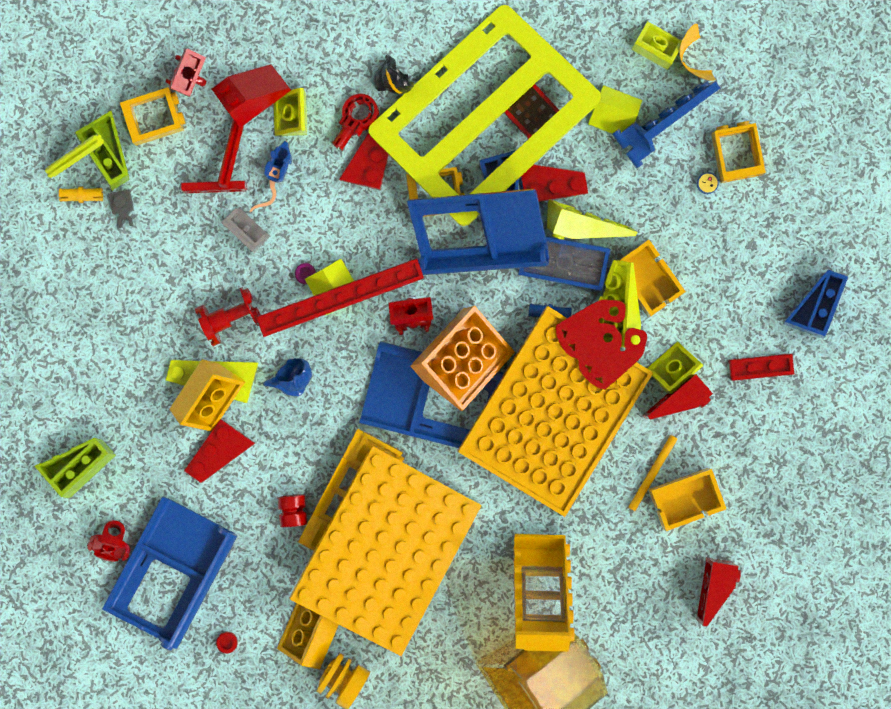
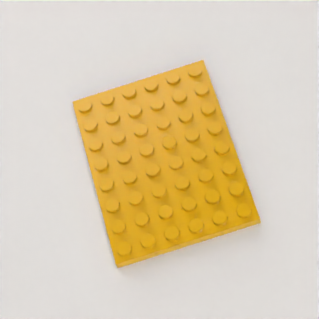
M546 306L457 452L565 517L653 375V372L636 362L607 389L604 390L594 386L580 372L578 359L567 355L558 341L556 325L567 318ZM562 329V332H564L563 336L565 338L568 332ZM569 344V346L572 347L573 351H575V344ZM585 365V367L589 369L588 371L590 373L592 367ZM602 377L595 378L596 380H600V382L603 383Z
M371 446L289 599L402 656L482 505Z

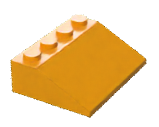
M471 306L463 308L410 367L427 385L460 411H463L515 351L478 308Z

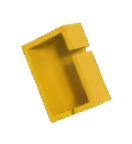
M647 240L620 259V261L634 263L638 303L647 317H651L667 306L666 304L671 303L686 292L663 259L656 263L654 259L660 256L650 240Z
M705 468L648 489L654 506L660 509L656 512L665 531L702 519L704 514L710 516L726 510L711 468Z

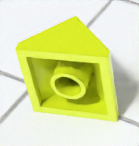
M647 21L631 50L668 70L680 50L682 40Z
M603 85L600 92L601 101L594 108L588 125L611 134L618 129L622 132L635 122L642 100Z
M304 88L293 89L274 103L275 136L307 135L306 93Z
M341 258L305 278L313 295L354 281Z
M677 341L647 369L653 372L652 377L667 394H672L702 368L703 364Z

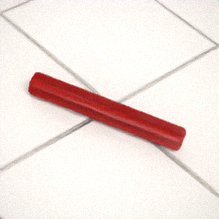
M234 119L217 181L218 186L224 188L229 187L244 126L240 128Z

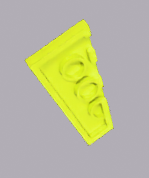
M171 360L166 381L185 386L200 361ZM211 361L219 363L245 381L234 400L248 403L259 363Z

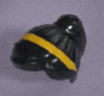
M386 55L385 62L378 68L375 74L374 85L376 90H387L394 94L408 93L414 87V83L408 81V74H403L396 68L395 59L390 55Z

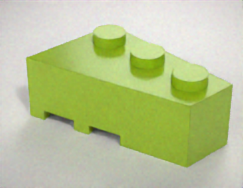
M112 110L75 132L80 144L93 135H101V138L104 140L103 144L89 153L88 156L112 191L130 180Z
M93 438L61 455L52 457V459L44 463L35 465V468L60 497L71 498L110 462L116 454L102 439Z

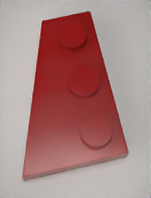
M368 133L339 180L381 191L389 154Z
M533 165L521 176L523 190L535 189L538 202L588 194L585 172Z
M220 419L184 471L202 483L256 443Z

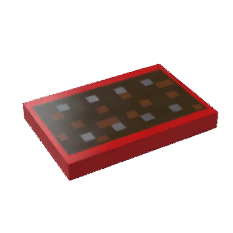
M534 84L504 114L529 139L559 109Z

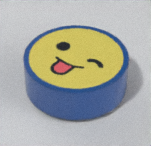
M704 173L697 180V188L703 194L713 193L719 185L718 178L713 173Z

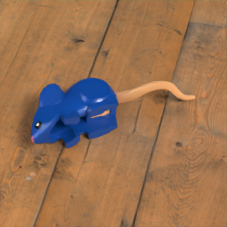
M284 141L274 151H271L270 161L265 166V176L269 179L272 191L271 200L253 206L249 212H252L255 208L269 206L274 202L276 198L275 183L284 180L288 165L292 164V156L287 141Z

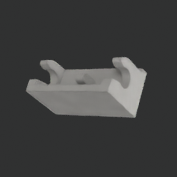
M240 207L238 209L235 208L221 222L253 253L270 237Z

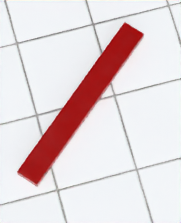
M416 258L257 316L256 319L263 337L424 279V276Z

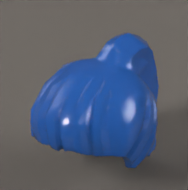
M301 358L288 359L286 364L278 370L275 377L263 382V385L277 388L286 395L301 396L312 377L309 362Z

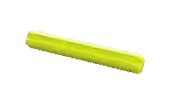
M101 135L91 136L46 167L45 172L49 178L57 176L101 146L104 142Z

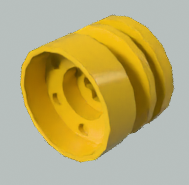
M339 653L337 657L330 661L323 672L316 692L321 694L327 686L330 689L325 697L328 699L336 692L338 696L335 704L343 709H349L371 671L361 665H357L353 671L349 670L351 659L349 658L343 666L340 663L344 655Z

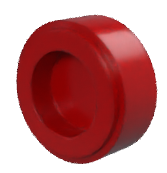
M229 631L221 633L216 640L218 650L226 654L233 652L238 645L236 635Z

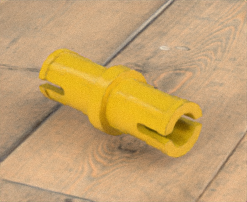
M83 186L74 189L59 188V201H78L79 203H84V201L102 202L103 188H84Z

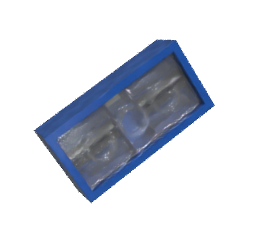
M546 236L549 265L519 268L518 275L602 291L611 249Z

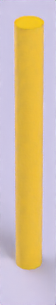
M669 436L628 506L631 510L636 511L675 445L676 437Z

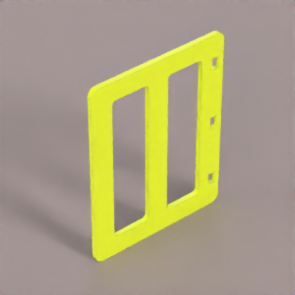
M502 5L425 74L411 91L406 92L369 127V134L432 198L456 196L458 194L439 176V172L545 74H550L573 98L470 194L506 191L600 103L601 93L510 6ZM492 23L494 28L488 34L482 31ZM509 35L531 58L423 157L419 156L399 136V132L503 36ZM444 66L447 71L439 78L435 74ZM397 110L400 115L391 122L388 117ZM477 211L448 213L461 226L469 225L480 215Z

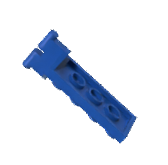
M708 81L701 82L691 89L693 93L678 98L675 101L676 105L674 107H667L658 113V119L649 120L642 126L634 122L622 132L618 129L612 135L622 149L628 145L632 148L626 152V155L637 169L643 165L641 160L655 151L652 139L718 91L720 86L716 81L710 83Z

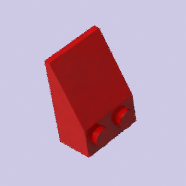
M272 64L228 76L214 86L212 91L241 128L290 92L291 89Z
M694 374L672 394H666L642 416L645 419L651 420L697 407L703 408L711 401L709 397L713 393L698 375Z
M706 557L696 618L702 626L707 627L735 589L736 582L739 583L741 570H738L739 566L731 561Z

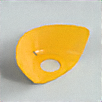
M697 23L690 27L681 42V61H683V54L687 47L701 38ZM682 62L683 66L693 75L709 81L716 80L712 70H695Z

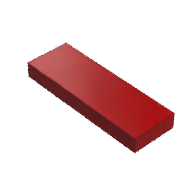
M230 181L227 188L218 186V182L181 183V190L185 194L246 192L247 182Z
M793 354L728 360L731 381L795 375Z

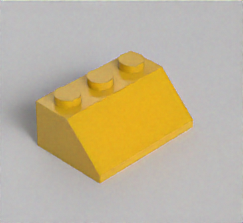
M202 359L173 402L170 411L180 425L213 431L245 381L219 363Z
M296 603L277 649L301 666L320 670L339 624Z

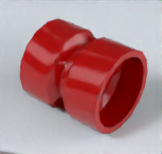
M305 494L277 497L278 509L282 511L279 515L280 527L307 525V513L303 511V508L306 506Z

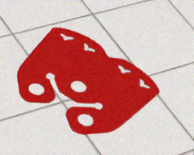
M618 300L594 302L556 325L557 338L567 355L578 359L580 372L591 384L604 390L642 357L647 342V333L644 330L630 328L625 333L624 347L626 349L621 351L622 335L614 325L599 322L600 318L616 323L624 320L626 306ZM611 307L618 308L619 313L616 316L610 315L609 310ZM562 329L568 332L565 338L563 336L564 332H562ZM606 333H610L613 336L611 342L604 341L603 336ZM634 335L639 336V344H632L631 337ZM569 344H575V351H573L572 347L569 346ZM585 365L592 367L590 373L588 371L589 369L586 368ZM602 377L603 383H601L600 380H596L595 378Z

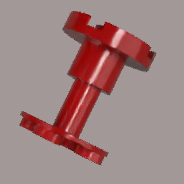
M240 287L244 303L228 310L222 307L209 313L204 305L195 308L197 315H201V318H198L200 326L208 341L212 339L211 345L213 347L221 343L219 332L232 327L231 322L250 314L255 324L259 326L256 317L260 316L261 313L257 307L253 308L251 304L253 297L248 288L243 289V287Z

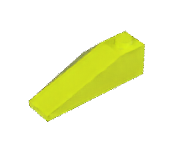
M550 199L548 201L547 229L553 233L552 236L564 240L565 237L571 239L636 236L638 233L633 228L606 218L602 221L600 217L592 213L586 212L585 215H582V212L576 210L575 207Z
M613 260L605 281V291L603 296H600L599 301L618 300L623 302L626 306L625 318L620 323L607 321L603 318H600L599 322L614 325L622 335L621 347H624L626 331L630 328L641 330L634 263ZM611 307L609 313L612 316H616L619 310L617 307ZM606 333L603 339L605 342H611L613 336L610 333ZM637 335L632 336L631 343L634 345L639 344L640 337Z

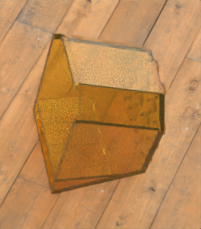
M574 634V641H570L569 652L515 649L514 637L475 663L504 709H590L608 694L599 662L590 656L588 645L583 639L580 640L576 634Z

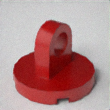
M115 520L106 523L102 535L97 534L89 538L87 543L89 552L93 550L96 557L106 561L115 562L119 559L125 561L129 557L130 547L122 541L125 534L124 525ZM110 528H116L119 530L120 534L117 536H113L108 532V530Z

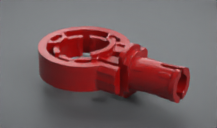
M355 94L345 101L342 108L343 117L338 122L342 129L334 141H332V145L336 148L339 147V150L343 151L352 136L357 135L359 137L363 131L368 130L370 125L379 118V108L372 97L366 94ZM356 101L358 105L364 104L368 106L371 111L363 120L352 117V111L356 107L354 102Z

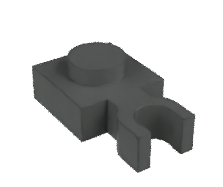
M131 190L108 193L112 214H119V228H123L122 221L124 219L129 220V226H134L133 220L128 213L134 211Z

